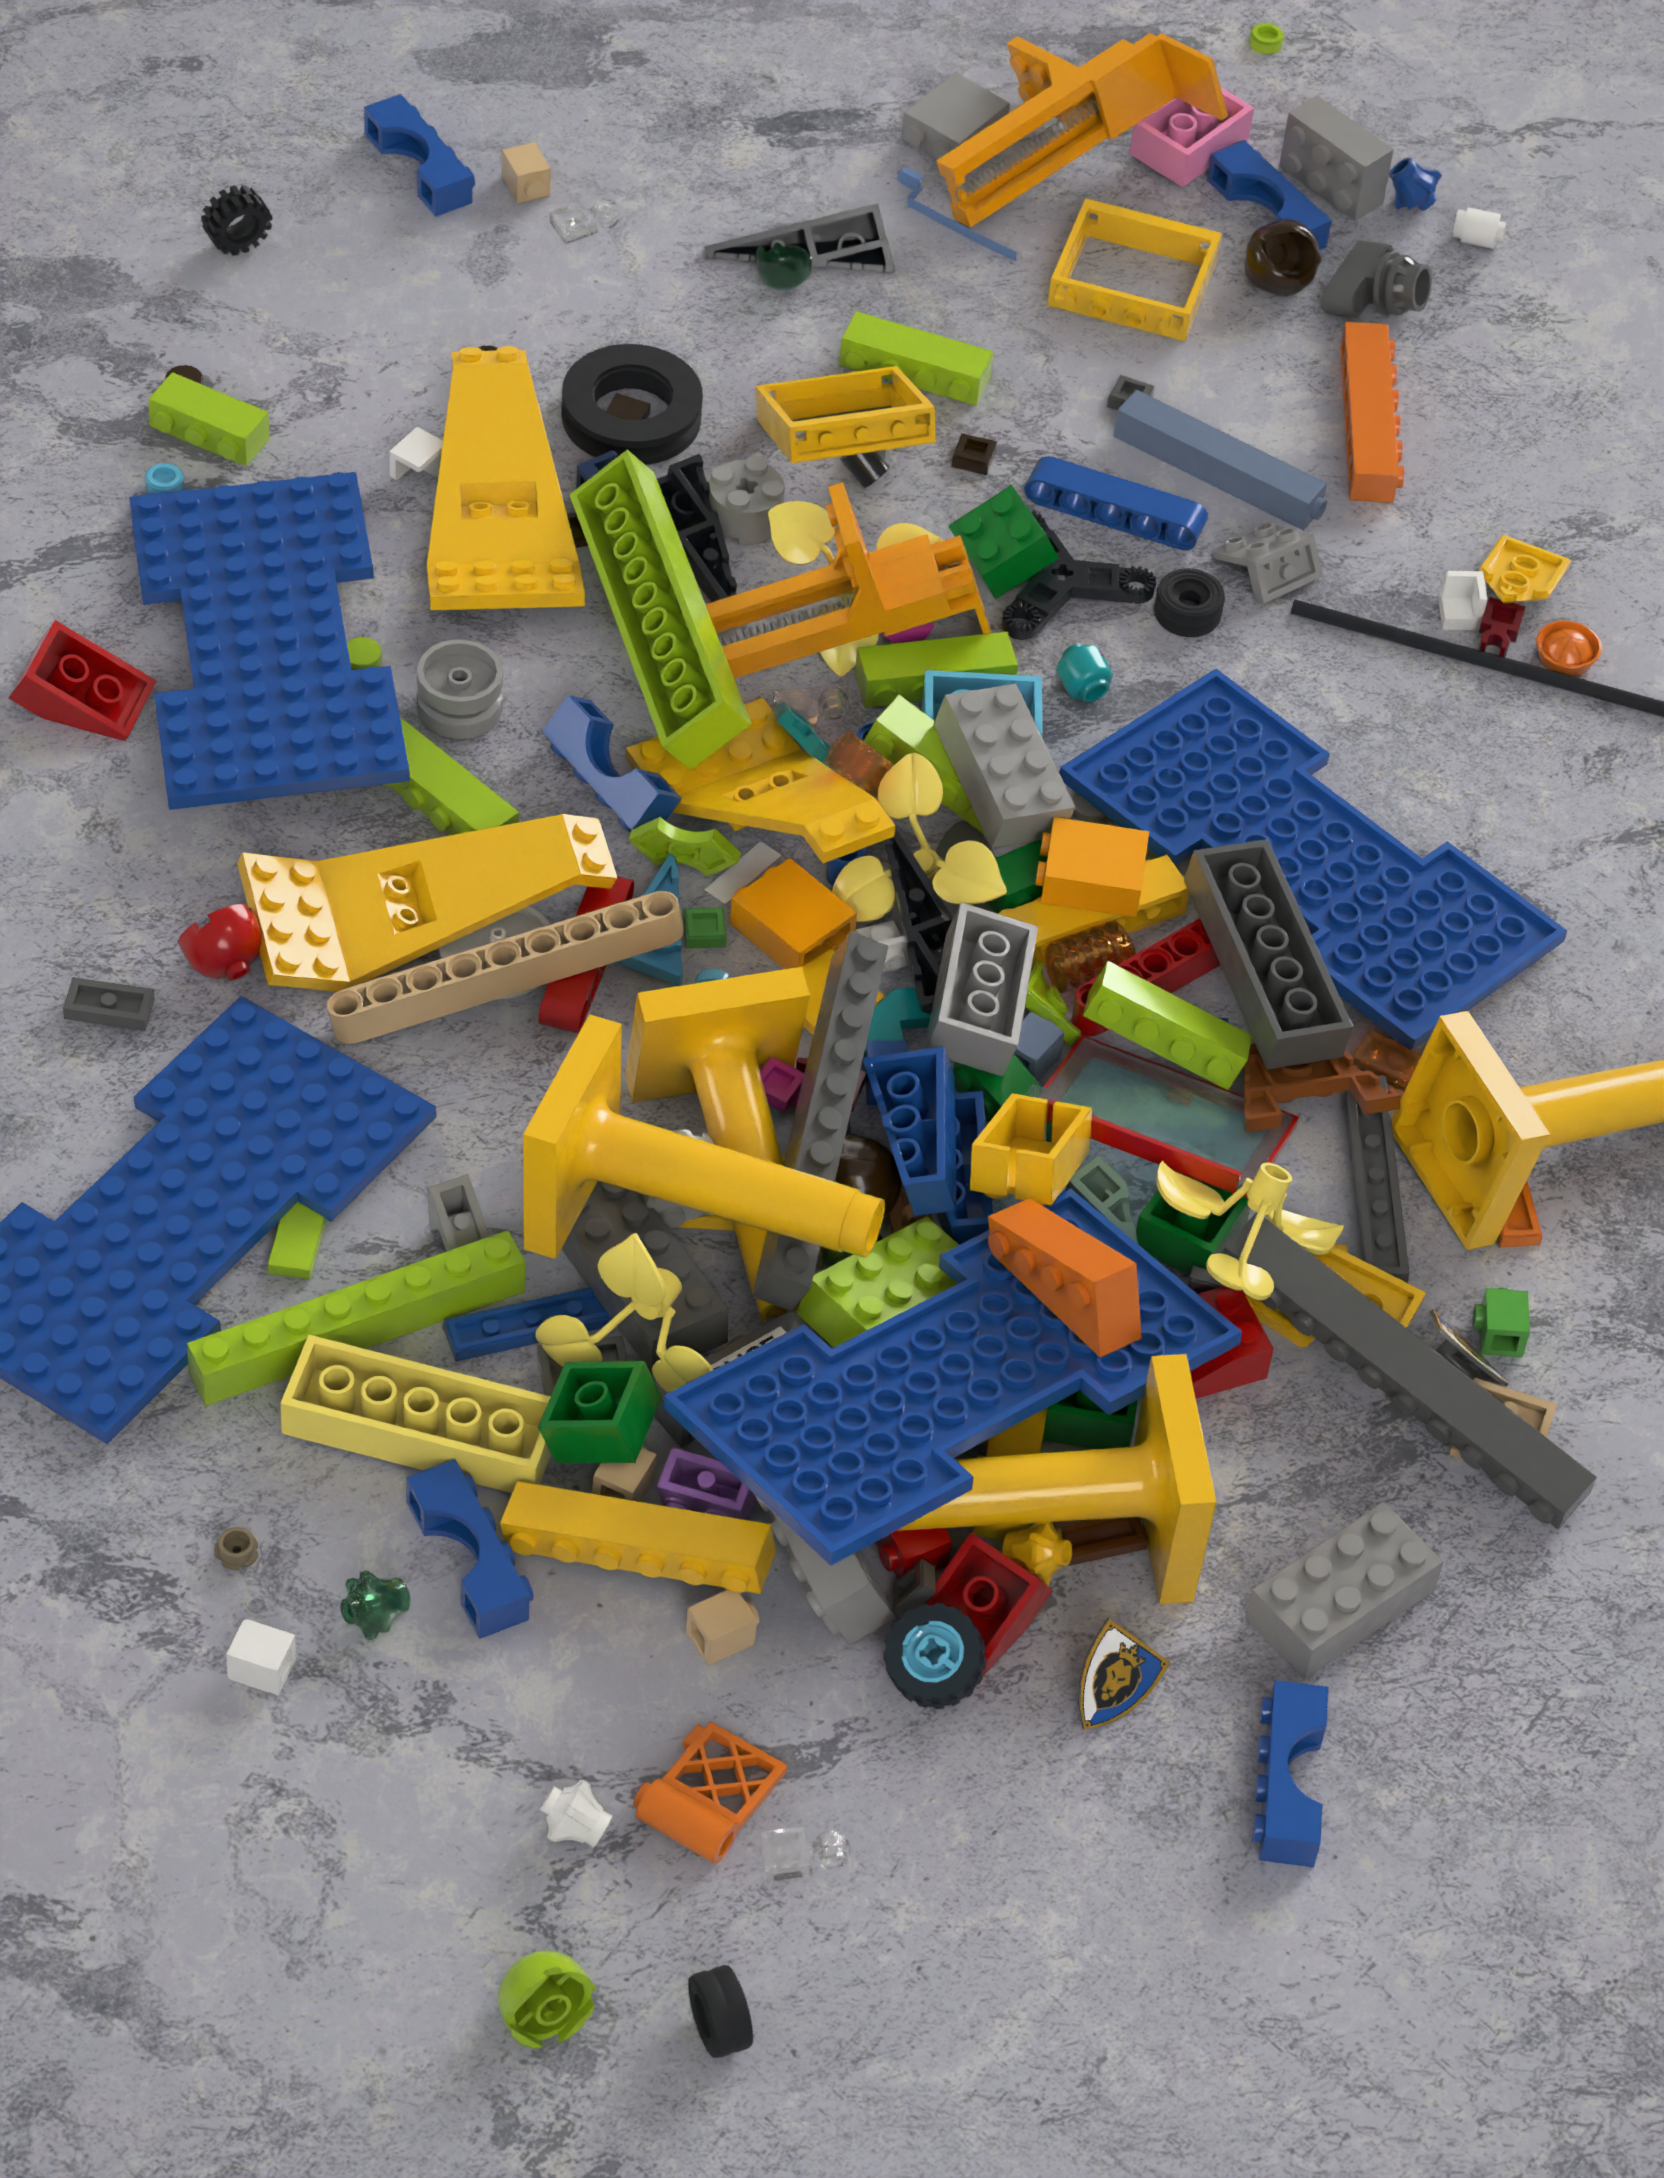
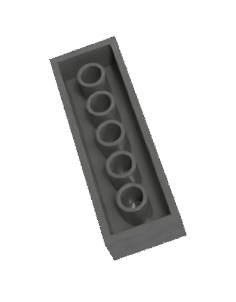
M1269 840L1194 850L1184 883L1266 1069L1343 1057L1353 1025Z
M598 1181L566 1239L562 1250L588 1287L592 1288L594 1295L604 1309L607 1310L610 1317L613 1319L631 1303L632 1299L631 1297H621L615 1294L605 1284L598 1271V1262L608 1249L620 1244L630 1235L637 1233L657 1269L662 1268L671 1271L682 1284V1291L671 1305L676 1313L671 1319L666 1350L671 1346L679 1345L691 1348L702 1354L728 1343V1307L653 1207L648 1208L641 1193ZM634 1310L617 1327L640 1359L645 1361L650 1373L653 1375L652 1366L656 1361L660 1360L656 1349L663 1317L648 1320Z

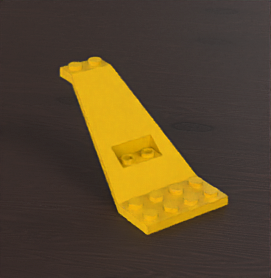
M513 346L499 347L497 351H482L477 347H464L460 351H451L452 377L427 558V585L430 610L585 606V591L580 563L529 370L526 350H519Z
M764 698L744 704L752 725L692 770L662 747L658 736L626 748L625 759L633 770L637 768L660 774L682 798L672 813L727 822L734 831L750 826L803 836L823 864L895 835L896 825L878 801L802 750L793 737L777 722L773 710Z
M566 814L319 861L242 852L237 862L248 909L251 907L260 926L261 946L259 952L268 985L334 992L374 979L573 885L611 889L617 879L599 818Z

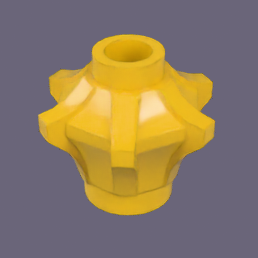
M1040 1522L1019 1531H1009L1004 1538L1002 1553L1049 1586L1053 1574L1060 1570L1061 1566L1069 1565L1072 1558V1545L1069 1540L1061 1538V1529L1054 1528L1052 1522Z

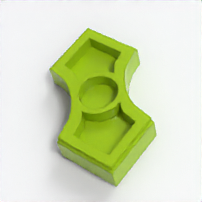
M661 817L632 829L628 839L655 865L663 864L667 856L671 854L676 856V863L691 866L706 876L713 875L737 864L741 856V852L717 829L701 832L688 831L669 824Z

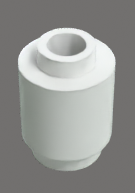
M1469 207L1467 211L1458 209L1452 237L1461 239V243L1494 249L1495 242H1503L1506 222L1500 221L1501 214Z

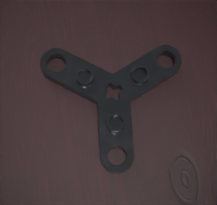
M1033 510V516L1046 533L1059 559L1037 572L1035 577L1016 596V599L1003 611L1001 626L1004 632H1008L1009 637L1017 640H1027L1034 637L1071 597L1135 604L1150 601L1155 594L1156 576H1153L1152 571L1148 572L1147 568L1142 570L1140 566L1136 569L1135 566L1125 568L1119 567L1120 564L1074 560L1055 532L1050 530L1045 523V518H1042L1040 513L1037 515L1036 511ZM1058 575H1064L1066 580H1059ZM1139 582L1145 586L1143 589L1140 587L1137 590V587L1133 589V586L1129 587V583ZM1015 618H1024L1028 620L1030 624L1026 623V626L1025 624H1022V626H1020V623H1017V625H1015L1016 622H1012V620Z

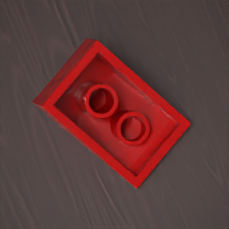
M54 620L35 647L9 699L42 719L126 741L157 681L57 620Z
M1224 1286L1199 1293L1198 1295L1240 1329L1242 1335L1240 1345L1190 1371L1195 1399L1267 1379L1274 1348L1244 1292Z
M970 1533L935 1583L936 1594L925 1604L935 1605V1603H942L945 1607L949 1608L953 1606L959 1609L961 1614L967 1615L972 1620L986 1647L987 1653H985L987 1665L982 1673V1676H984L1027 1630L1053 1590L1042 1580L973 1533Z

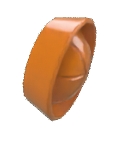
M1555 621L1546 624L1539 630L1536 637L1539 659L1546 669L1575 677L1588 671L1599 659L1602 651L1601 641L1595 632L1585 625L1574 621Z

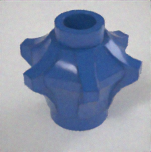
M1410 157L1401 160L1390 170L1389 177L1392 179L1395 189L1394 206L1397 209L1418 207L1421 211H1424L1436 202L1437 196L1434 193L1436 185L1442 177L1439 170L1424 168L1415 163Z

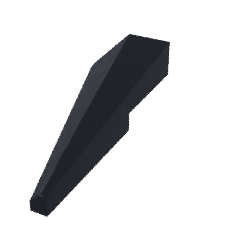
M878 203L705 246L707 258L887 273L895 272Z
M699 453L669 465L667 475L658 478L657 481L696 582L709 600L714 602L736 595L737 583L735 577H732L730 570L729 554L718 513L713 511L710 505L709 481H706L703 470L704 462Z
M895 828L894 837L886 839L884 842L919 1006L922 1012L931 1014L946 933L953 920V916L935 892L930 880Z

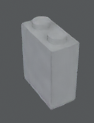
M954 72L904 112L901 139L938 160L1007 115L1010 103Z

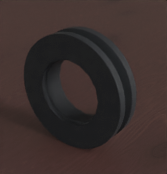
M641 344L606 346L584 355L568 370L562 385V424L572 442L595 458L612 450L618 456L628 450L645 465L663 462L682 453L697 437L702 418V385L694 370L681 358L668 351ZM639 389L655 394L668 407L665 411L652 418L624 420L607 414L597 406L596 402L599 398L612 391Z

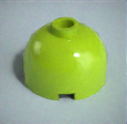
M552 1950L535 1951L522 1957L508 1969L501 1980L498 1990V2006L505 2026L521 2045L534 2049L544 2048L540 2041L558 2034V2043L569 2039L584 2026L594 2010L595 2003L591 1997L593 1991L596 1992V1989L588 1974L571 1956Z

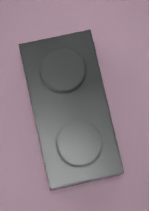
M72 977L63 1007L64 1019L146 1031L155 1000L154 989Z

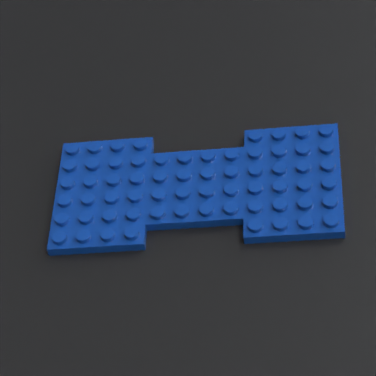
M337 472L331 475L259 481L232 486L222 485L197 490L185 489L179 492L129 497L143 605L182 601L194 689L154 693L169 810L410 781V771L391 666L351 670L337 583L374 579L373 563L356 472Z
M1218 669L1209 672L1060 767L1059 774L1068 787L1120 827L1149 831L1147 848L1159 857L1168 855L1174 865L1193 854L1194 850L1268 839L1339 996L1411 1052L1430 1039L1440 1016L1469 1011L1565 940L1567 934L1565 928L1448 841L1421 858L1313 777L1312 774L1327 765L1330 753Z
M240 996L134 1096L135 1108L159 1121V1123L63 1214L53 1221L21 1202L0 1222V1379L108 1444L188 1365L187 1343L221 1331L220 1320L198 1308L195 1304L297 1202L332 1222L437 1117L435 1105Z
M1070 1188L1059 1194L1052 1205H1044V1207L1137 1264L1141 1339L1100 1358L991 1254L988 1245V1236L990 1235L988 1230L940 1255L939 1268L954 1280L957 1285L834 1348L828 1346L810 1328L803 1324L664 1395L663 1408L819 1556L832 1566L972 1490L973 1476L953 1459L954 1457L1079 1390L1107 1415H1110L1144 1397L1151 1356L1187 1354L1189 1369L1192 1371L1240 1345L1242 1331Z

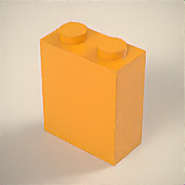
M1054 817L1051 833L1043 832L1040 856H1046L1047 863L1039 861L1035 885L1043 886L1041 903L1137 917L1149 831Z
M788 858L777 867H770L761 878L748 887L743 886L738 889L731 899L730 924L784 969L802 967L830 948L836 951L850 931L855 932L857 912L791 858Z

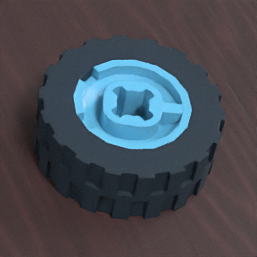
M942 1603L918 1605L919 1608L912 1611L909 1609L903 1613L904 1616L899 1621L896 1620L893 1623L890 1634L886 1636L884 1642L886 1650L883 1651V1659L887 1666V1673L898 1691L910 1702L912 1700L917 1702L918 1706L925 1708L932 1706L935 1709H943L947 1705H957L963 1698L971 1696L974 1693L973 1689L977 1684L980 1685L983 1679L982 1673L987 1665L985 1644L972 1620L967 1615L961 1614L959 1609L953 1606L951 1608L945 1607Z

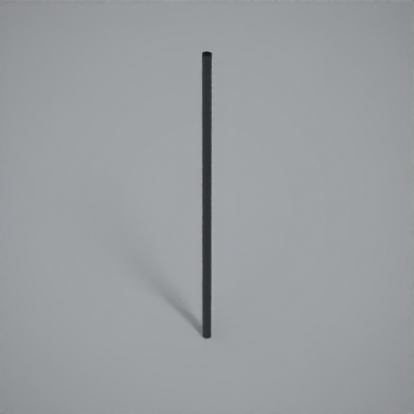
M1294 599L1290 614L1664 717V701L1296 599Z

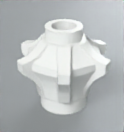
M582 1779L574 1786L563 1788L562 1790L553 1786L540 1808V1811L547 1814L546 1819L549 1829L546 1838L553 1842L562 1840L584 1842L593 1848L602 1837L612 1818V1815L604 1811L603 1807L594 1798L590 1784Z

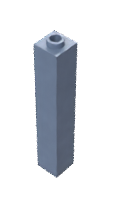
M1137 389L1117 410L1114 430L1115 438L1303 531L1313 519L1319 520L1327 507L1328 501L1324 499L1327 487L1326 482Z

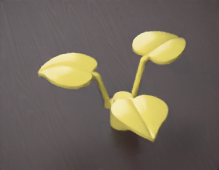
M789 501L776 505L769 510L768 518L772 542L775 550L784 560L794 565L809 564L818 557L821 550L829 565L833 563L834 557L825 544L834 537V528L836 526L832 527L828 513L824 508L810 502ZM898 523L882 532L878 539L876 550L928 534L931 544L943 540L941 537L917 525ZM850 591L836 597L839 600L841 598L845 607H848L846 598L848 596L853 603V595L855 593ZM829 606L831 611L833 612V606ZM825 607V608L823 609V611H824L825 614H827L826 607ZM878 634L822 651L820 655L837 676L843 677L856 666L857 647L876 646Z
M917 753L907 754L882 778L878 788V801L891 818L903 819L909 816V822L921 845V849L913 855L930 880L937 895L944 901L955 905H960L961 902L968 905L980 904L1005 895L1007 889L1002 880L997 861L993 853L982 843L970 840L957 843L948 850L945 861L931 849L919 826L917 815L929 816L938 810L943 797L942 782L938 772L928 759ZM862 856L849 862L839 873L832 890L836 896L857 912L856 922H871L885 916L893 908L896 901L894 884L890 879L892 877L891 870L888 869L884 872L881 861L874 856Z
M1161 1161L1157 1170V1187L1163 1199L1176 1210L1196 1218L1206 1219L1210 1213L1221 1216L1247 1193L1249 1199L1247 1204L1253 1211L1257 1212L1239 1260L1226 1254L1216 1253L1210 1255L1206 1262V1268L1209 1274L1219 1283L1237 1291L1242 1290L1246 1295L1257 1300L1269 1298L1274 1289L1273 1279L1267 1271L1247 1264V1259L1265 1215H1268V1220L1304 1249L1317 1255L1329 1253L1344 1228V1225L1333 1224L1282 1210L1283 1203L1287 1197L1286 1191L1292 1181V1176L1284 1168L1273 1163H1262L1254 1180L1246 1178L1242 1187L1225 1202L1214 1189L1173 1171L1163 1161Z
M637 1233L630 1235L620 1244L608 1249L598 1262V1271L605 1284L615 1294L621 1297H631L632 1301L597 1333L590 1336L580 1320L565 1315L546 1319L536 1330L537 1341L542 1344L545 1352L562 1367H564L565 1362H602V1354L595 1343L602 1340L636 1310L640 1316L648 1320L663 1317L656 1349L660 1360L656 1361L652 1366V1373L658 1384L667 1393L714 1370L703 1356L691 1348L675 1345L666 1350L671 1319L676 1313L671 1305L682 1291V1284L671 1271L662 1268L657 1269Z

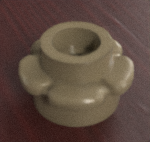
M229 1528L220 1535L219 1541L214 1547V1554L218 1560H221L225 1568L238 1570L244 1566H251L257 1560L258 1552L256 1549L258 1548V1542L252 1533L245 1528ZM237 1549H238V1550H241V1552H240V1553H234L233 1550H237Z

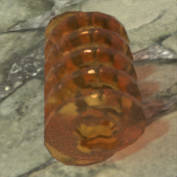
M1109 921L1103 927L1095 926L1089 932L1081 931L1075 937L1068 936L1061 942H1051L1045 951L1047 974L1052 986H1056L1059 993H1064L1067 990V982L1072 988H1078L1081 985V977L1085 982L1095 978V972L1097 975L1101 973L1107 961L1118 965L1135 955L1136 949L1124 927L1116 921Z

